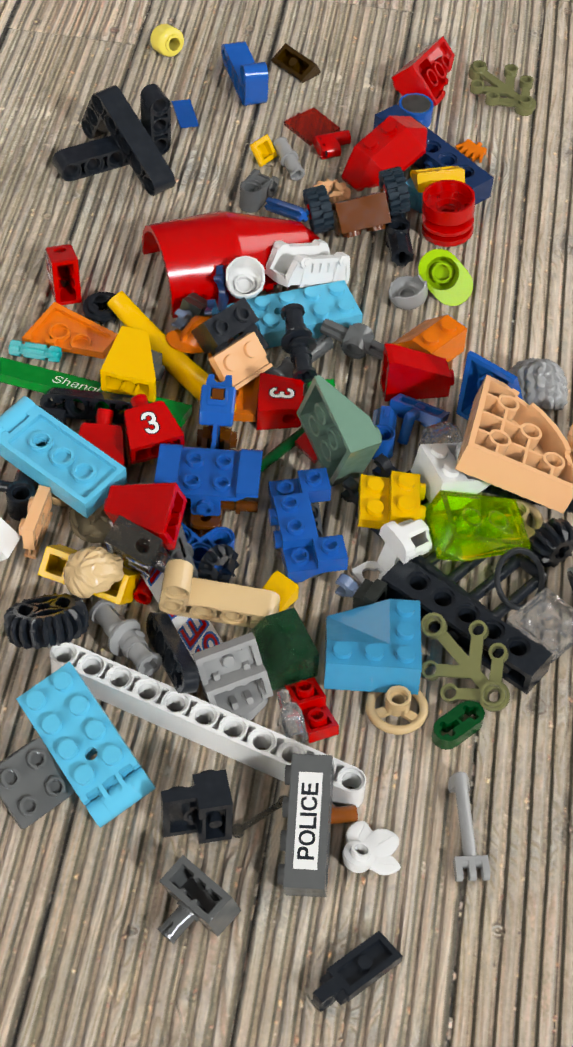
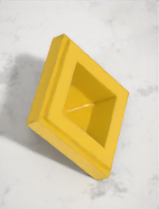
M268 134L249 145L259 167L264 166L278 156Z

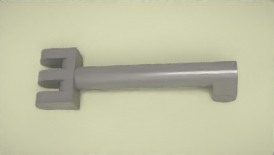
M456 772L448 780L449 793H456L463 856H454L453 859L455 881L463 882V869L467 868L469 881L477 880L476 868L481 870L482 881L490 880L488 855L476 854L469 798V777L465 772Z

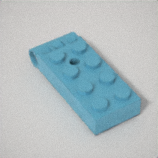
M345 280L247 299V302L259 319L255 324L268 343L269 347L267 348L281 346V339L286 334V325L280 311L288 304L298 303L304 307V323L306 328H309L313 333L312 338L318 339L323 334L320 332V327L325 319L332 320L349 328L350 324L362 323L363 314Z
M23 396L0 415V456L41 486L51 487L52 494L85 518H88L104 504L111 486L127 483L126 468L37 406L30 398Z
M70 661L16 698L82 803L86 805L88 812L100 828L156 789ZM97 754L96 758L91 760V757Z

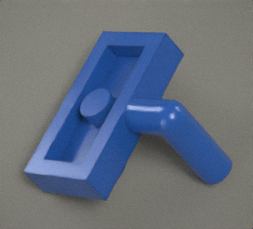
M401 393L393 397L389 404L397 412V416L404 419L397 442L403 445L408 444L415 420L420 421V424L425 428L439 429L447 423L450 412Z

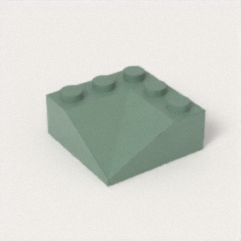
M320 375L314 376L296 414L321 467H326L330 486L332 487L341 484L350 476L355 479L363 474L381 445L382 436L379 428L373 425L371 418L323 377Z

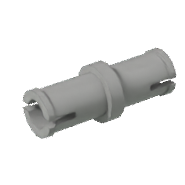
M277 138L273 145L280 156L279 161L281 165L287 169L292 180L302 179L305 175V170L298 161L299 156L297 152L292 150L287 138Z

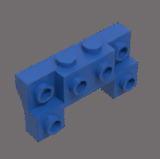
M326 467L299 470L295 479L269 481L268 495L271 508L268 509L270 526H275L276 531H273L274 547L281 551L286 577L298 583L321 573L347 570L348 555L343 535L319 537L311 503L331 501V486Z

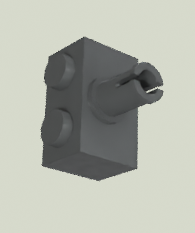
M184 855L159 880L167 892L178 901L177 909L157 928L172 944L176 943V940L193 921H200L218 937L241 912L234 899Z

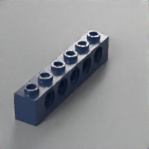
M396 104L375 114L373 129L390 115H411ZM427 128L426 153L415 161L413 165L418 169L459 166L465 169V184L469 185L475 192V205L491 197L494 177Z

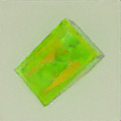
M440 490L426 508V519L437 559L465 562L503 555L506 551L516 547L526 549L531 547L517 500Z

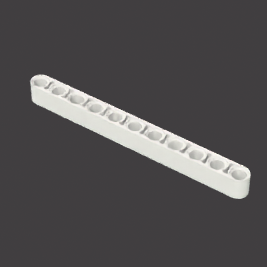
M71 642L62 643L60 646L55 645L50 649L51 673H54L70 661L95 698L285 782V766L291 765V763L286 761H292V754L327 755L188 693H178L172 686ZM333 757L332 803L340 807L351 805L359 807L363 802L366 776L364 772ZM350 786L354 787L355 789H347L346 787Z

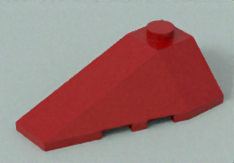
M444 36L436 40L391 77L394 88L402 96L410 93L424 94L433 101L434 106L438 105L445 97L446 92L443 89L444 86L448 85L447 73L452 69L455 55Z

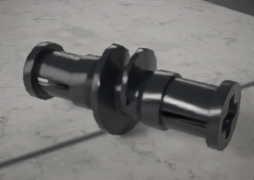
M292 303L285 305L280 311L286 325V334L281 339V347L286 353L290 354L294 368L292 378L309 383L313 380L314 376H317L316 369L312 366L311 352L316 348L317 344L315 339L312 338L313 333L309 328H306L304 323V307L301 304Z

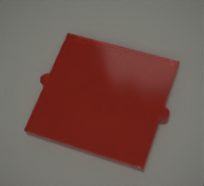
M314 107L305 112L297 113L296 116L284 121V125L309 146L313 145V136L340 131L339 126Z

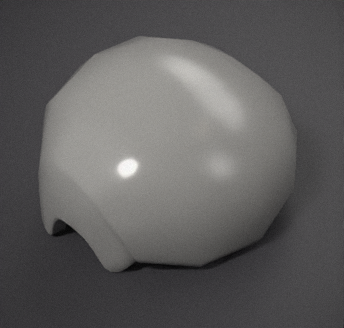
M419 274L414 277L409 275L397 277L391 282L388 290L391 302L397 308L406 311L418 308L427 298V281H424Z

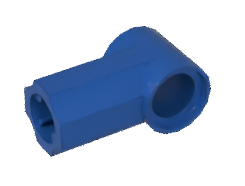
M381 405L380 408L373 411L372 422L381 432L382 443L372 459L383 453L390 460L394 455L397 412L391 406Z

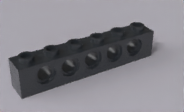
M399 560L382 577L381 580L387 583V599L420 601L421 621L428 613L435 612L442 615L447 623V632L468 656L471 641L469 625L475 620L485 622L489 629V634L483 643L482 665L490 670L492 662L488 653L490 646L494 643L504 644L509 652V656L504 662L502 678L525 694H528L548 672L553 653L548 651L545 646L531 640L522 634L519 629L511 627L496 617L493 612L485 610L468 596L451 588L442 579L431 575L419 564L413 563L410 560L403 564ZM433 624L430 630L432 632L439 631L440 624ZM475 627L473 633L475 635L482 634L484 627ZM496 649L493 656L495 658L502 657L504 650Z

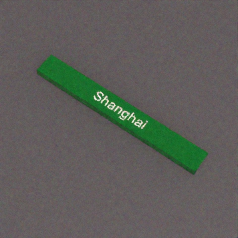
M0 357V382L41 393H46L51 388L111 393L101 390V382ZM156 396L155 402H165L181 428L192 414V405ZM74 399V401L82 403L79 399ZM99 401L100 408L110 409L105 402Z

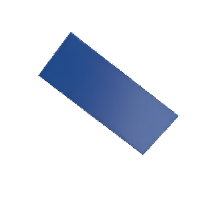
M190 99L172 101L180 128L199 126Z

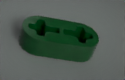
M464 701L437 719L431 735L433 743L441 749L449 750L468 739L482 727L485 715L483 707L475 701ZM464 714H466L467 716L474 715V716H475V720H474L473 718L469 717V718H467L466 720L463 721V719H464ZM453 729L452 736L449 734L441 735V730L447 733Z

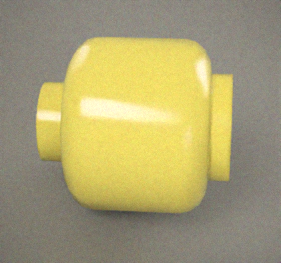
M160 24L152 31L150 42L156 52L167 57H173L182 50L184 37L179 29L169 24Z

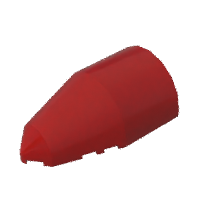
M219 210L146 225L142 235V252L145 255L161 251L170 288L172 318H178L175 312L180 309L182 299L193 292L206 300L216 299L217 303L219 291L213 279L214 275H216L217 265L225 266L226 275L227 266L236 257L246 255L256 258L266 270V264L275 241H284L287 244L312 243L314 239L320 238L298 221ZM265 274V284L262 291L269 292L278 283ZM228 291L229 300L227 305L240 300Z

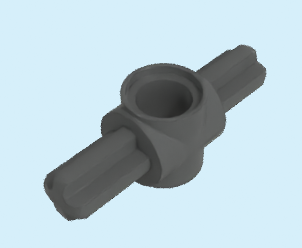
M329 319L323 321L320 332L342 342V351L347 356L361 359L366 354L383 360L384 344L373 340L375 335L367 325L354 323L353 325L350 324L349 328Z

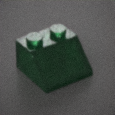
M295 607L266 616L250 631L256 638L272 691L318 675L320 654Z

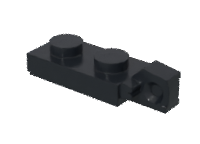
M378 931L326 969V974L320 979L322 986L312 993L313 999L311 1002L320 1012L331 1006L335 1001L340 1005L346 1003V1001L349 1002L401 963L403 956Z

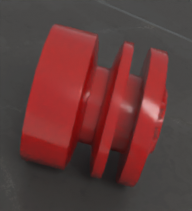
M440 180L433 182L425 188L422 193V234L426 240L435 245L453 247L463 244L471 238L474 232L475 192L464 182L457 180Z

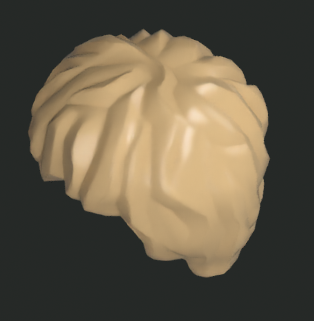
M96 546L81 548L76 553L70 554L63 568L64 582L67 589L74 596L90 598L94 593L108 591L113 583L121 581L124 577L123 560L121 557L107 552L102 547Z

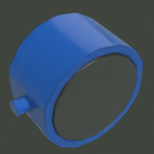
M410 93L402 96L398 106L428 128L432 122L433 101L428 96L420 93Z

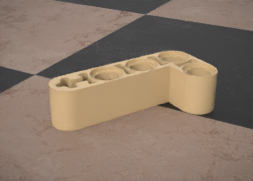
M174 559L167 562L159 600V609L162 612L170 615L261 630L276 628L280 606V596L278 593L266 589L194 578V567L190 562L182 559Z

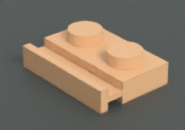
M254 331L246 334L208 359L221 382L225 381L226 375H232V387H235L236 390L273 366L272 363L268 362L267 354Z
M38 486L35 496L29 498L26 518H22L20 521L18 534L22 536L23 549H26L24 557L36 559L52 519L53 512H50L52 508L51 487Z

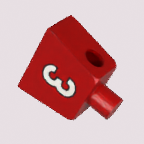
M260 373L257 430L298 428L301 426L296 413L305 397L303 396L304 382L302 380Z
M138 394L132 397L130 402L133 408L124 411L126 436L132 465L158 458L160 443L181 444L184 447V433L165 402L156 401L149 403L145 394Z

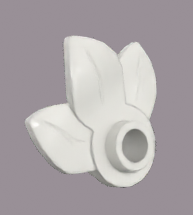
M357 821L348 828L345 836L347 844L342 851L344 865L350 871L363 873L370 869L379 875H390L400 870V864L391 856L399 845V837L395 833L387 829L372 831L365 821Z

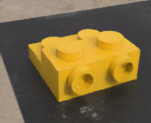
M392 471L390 478L361 474L358 497V527L381 529V526L390 521H395L397 524L409 519L414 521L422 519L424 521L426 506L420 505V500L425 498L426 483H420V474Z

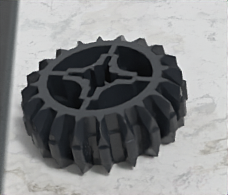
M57 593L52 595L44 594L39 597L33 596L31 599H23L21 603H15L6 610L4 615V628L9 642L16 647H24L25 649L35 648L38 650L42 647L49 649L51 646H60L65 642L70 643L72 639L81 637V634H84L87 631V627H89V613L84 600L76 595H69L67 593L61 595Z

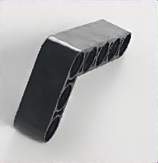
M149 84L142 89L140 94L141 123L161 155L168 152L171 146V103L158 85ZM112 136L61 149L52 157L54 167L61 177L68 182L130 165Z
M116 85L94 93L81 121L85 135L89 139H93L110 132L140 182L151 196L174 187L176 182L172 170L121 90Z

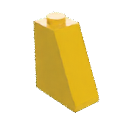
M121 326L100 369L101 390L133 396L145 394L148 401L155 402L156 377L148 331Z

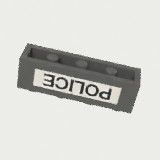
M292 754L291 765L285 766V785H290L289 797H283L282 816L283 818H288L287 830H281L280 851H285V864H279L278 885H283L286 896L327 897L334 779L332 755Z

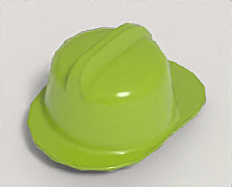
M440 248L433 249L422 257L418 267L419 275L424 281H427L429 291L437 300L448 306H458L468 300L473 290V279L455 255L448 250Z

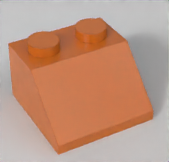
M444 315L423 321L392 344L446 358L448 363L464 351L467 328L449 315Z

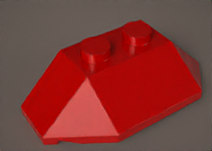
M390 115L354 146L341 175L342 180L359 192L365 190V188L379 186L378 175L382 170L401 167V170L404 172L426 153L427 128L411 116Z

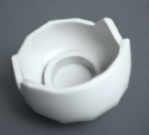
M246 255L236 257L226 268L225 280L227 290L230 291L231 295L239 299L245 297L247 300L256 297L263 290L265 284L264 266L254 257Z

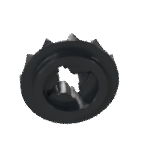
M98 292L88 296L82 306L85 317L95 323L102 322L103 325L108 321L115 323L116 319L119 318L108 307L107 303L116 294Z
M226 544L213 546L204 554L200 561L198 578L229 583L231 577H236L234 570L239 567V563L236 561L239 554ZM215 565H217V566H219V565L223 566L222 570H221V571H217V568H215Z

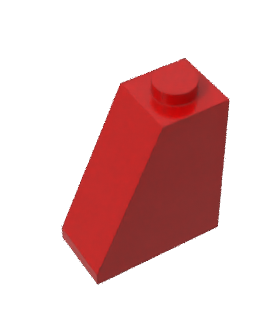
M391 343L384 344L380 385L385 402L391 401L399 393L414 399L449 397L450 386L454 385L455 378L454 371L449 369L446 358Z
M176 482L113 485L110 487L108 497L104 501V511L112 523L121 530L167 550H175L187 499Z

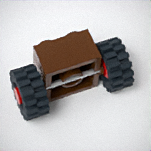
M401 167L379 172L380 192L335 203L329 201L330 198L324 185L304 189V204L310 212L307 217L311 231L314 234L334 230L335 234H342V238H349L361 235L360 230L365 228L367 232L386 229L385 224L391 222L390 216L409 212L411 209L408 185L406 184V178Z

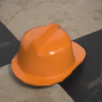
M195 315L183 330L175 329L166 334L168 345L185 353H204L191 331L213 316Z

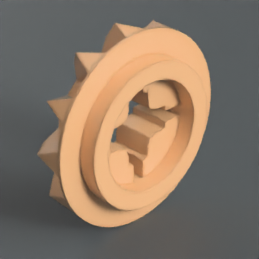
M327 178L325 182L318 181L317 185L313 186L324 185L327 189V195L330 191H333L329 195V201L332 203L347 200L351 197V189L346 186L345 182L339 183L337 179L330 181Z

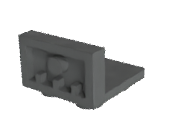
M40 737L28 742L0 762V799L20 829L27 828L75 793V790Z

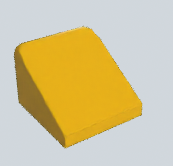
M275 571L262 588L279 594L280 606L278 616L298 599L299 586L279 571Z

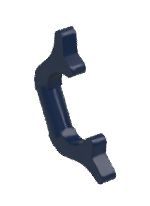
M224 265L216 266V275H214L213 279L219 291L218 301L216 303V299L207 300L205 316H215L227 308L229 296L226 287Z

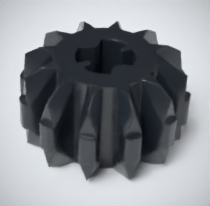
M552 518L548 523L543 522L542 526L539 529H535V534L529 538L528 549L534 552L545 568L550 566L554 568L559 562L564 563L568 556H572L573 526L563 518Z

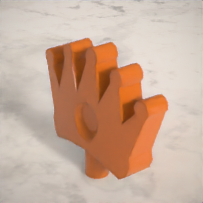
M470 139L456 145L455 148L467 158L471 157L473 162L479 158V163L482 162L487 152V148L481 147V142L475 144Z

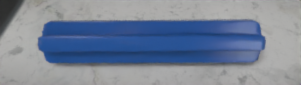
M269 197L266 199L267 204L264 207L267 211L298 222L308 221L307 216L310 214L308 209L276 198Z

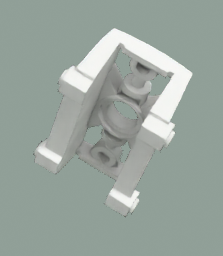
M314 239L312 243L287 244L284 241H275L266 264L265 274L279 285L285 287L298 285V287L303 288L345 280L346 284H348L350 278V256L344 252H336L334 255H330L328 244L321 239Z

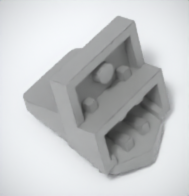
M252 632L192 654L199 670V679L208 703L251 721L265 707L268 698L274 696L267 670L262 663L256 638Z

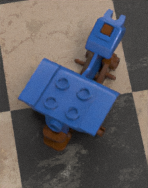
M209 374L206 385L201 387L199 424L209 425L197 430L196 444L201 447H183L181 444L160 443L154 483H177L187 499L185 508H191L190 524L192 531L200 538L212 529L222 527L223 510L235 511V514H240V511L258 513V501L241 499L246 497L258 498L263 450L231 449L237 446V432L232 431V428H226L233 425L236 403V388L232 387V375H226L224 382H216L215 374Z

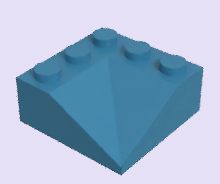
M387 599L326 616L324 689L387 693L390 687L400 685L406 687L411 694L418 695L422 672L420 601Z

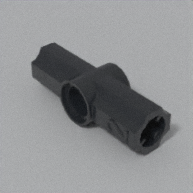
M401 213L390 216L391 222L385 224L386 246L389 248L391 261L396 263L397 266H406L409 262L413 261L414 253L409 234L410 222L406 219V214Z

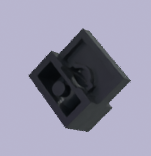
M245 297L191 331L204 353L208 354L210 352L212 356L253 331L257 335L264 349L269 347L255 324L259 319ZM239 334V337L229 343L227 342V340Z
M226 769L218 771L205 770L198 774H192L191 787L175 786L169 790L161 791V827L163 838L197 833L199 844L232 839L233 801Z

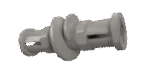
M103 599L94 604L89 612V617L94 623L99 624L109 637V650L116 656H125L128 660H131L135 664L137 672L147 676L154 674L162 664V657L147 646L145 634L140 630V623L136 619L126 620L123 616H120L115 610L113 602Z

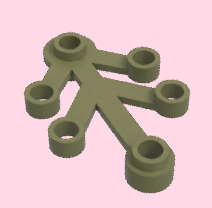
M476 60L470 65L469 78L472 79L470 92L473 94H486L485 103L487 105L514 107L515 112L521 116L531 115L537 105L536 101L530 96V89H532L534 82L533 77L529 75L521 76L519 87L522 89L521 95L514 91L515 78L518 73L516 65H505V83L488 71L485 62ZM483 80H486L492 86H485Z
M435 612L426 614L421 621L423 633L429 639H437L459 665L437 664L433 660L425 661L422 664L421 672L424 678L429 681H434L439 677L471 679L478 688H458L455 684L447 683L440 690L442 699L448 704H454L459 700L480 702L484 709L490 712L503 710L510 701V691L502 683L504 662L509 656L506 646L502 643H494L490 646L488 653L492 662L488 680L481 672L483 643L489 634V629L485 622L475 620L469 625L471 641L468 657L447 632V623L443 616ZM433 624H440L439 631H430V627ZM477 626L484 627V631L480 635L473 633L474 628ZM496 649H503L504 654L502 657L495 658L493 656ZM429 666L436 667V672L433 675L426 674V669ZM448 689L456 690L453 698L445 697ZM492 692H499V700L495 702L490 701V694Z

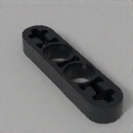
M51 388L41 397L40 405L66 410V418L96 421L97 409H101L99 401H102L109 406L110 410L114 411L113 422L125 424L124 411L128 408H133L130 400L134 396ZM74 399L82 401L85 410L77 408L74 404Z
M150 612L146 621L147 636L156 653L161 655L162 665L178 693H196L199 688V670L173 622L166 612Z

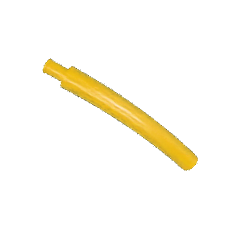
M123 291L113 296L107 303L108 307L125 326L148 331L151 350L162 353V365L186 390L200 401L201 387L206 385L209 374L184 352L168 345L166 335Z

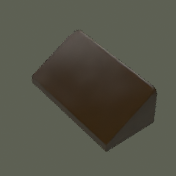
M286 43L271 59L272 63L302 83L321 73L316 63Z

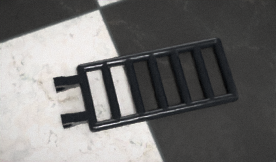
M383 453L374 459V463L377 465L372 470L374 476L390 478L392 471H399ZM350 476L342 482V486L346 490L341 493V498L358 506L359 484ZM426 496L424 500H420V505H425L429 502ZM461 506L444 508L427 521L426 524L429 527L430 535L453 516L457 519L475 517ZM358 509L355 511V517H356L357 519H358ZM481 525L455 533L425 558L419 555L410 560L413 563L419 564L431 575L445 581L448 586L459 593L468 596L485 610L491 611L479 600L495 588V572L470 593L459 586L457 582L496 550L504 554L514 547L507 543L474 553L448 575H445L434 566L459 546L458 543L464 542L474 533H477L486 541L503 540L488 527ZM370 528L379 537H381L379 535L380 529ZM521 553L510 556V560L503 565L500 574V583L519 567L532 576L531 579L508 597L514 604L521 603L539 587V573L536 565ZM545 572V582H546V580L548 579V575H547V573ZM502 602L491 612L499 619H502L512 609Z

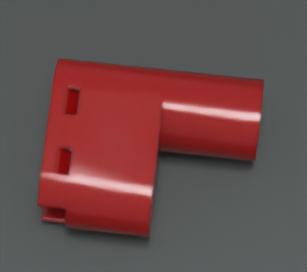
M349 130L313 136V145L321 160L341 156L340 146L351 143Z

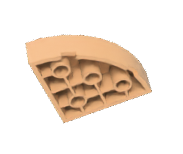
M486 375L473 401L455 469L564 514L573 499V462L569 455L572 450L568 441L557 425L535 403L527 404L518 397L520 392L510 388L506 383Z

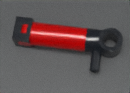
M39 406L67 426L66 410ZM19 469L13 482L0 480V492L6 493L9 516L16 521L26 518L29 498L35 496L39 486L36 481Z

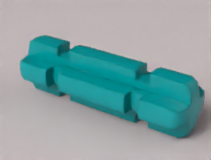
M13 339L8 347L11 356L20 357L22 354L24 358L43 361L48 358L49 362L56 363L60 362L62 357V348L59 346L50 345V348H48L46 344L27 341L25 344H22V341Z

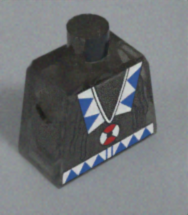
M121 515L118 516L104 539L106 551L120 556L123 560V566L149 578L155 569L164 573L167 562L175 559L165 554L164 543L161 538Z

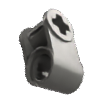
M258 169L252 170L250 175L240 184V209L248 213L260 210L266 203V199L272 198L276 193L279 178L264 175Z

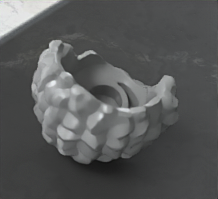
M529 358L517 362L516 365L508 370V372L518 377L522 397L527 404L535 403L538 407L541 406L548 410H562L568 403L567 378L560 365L554 361Z

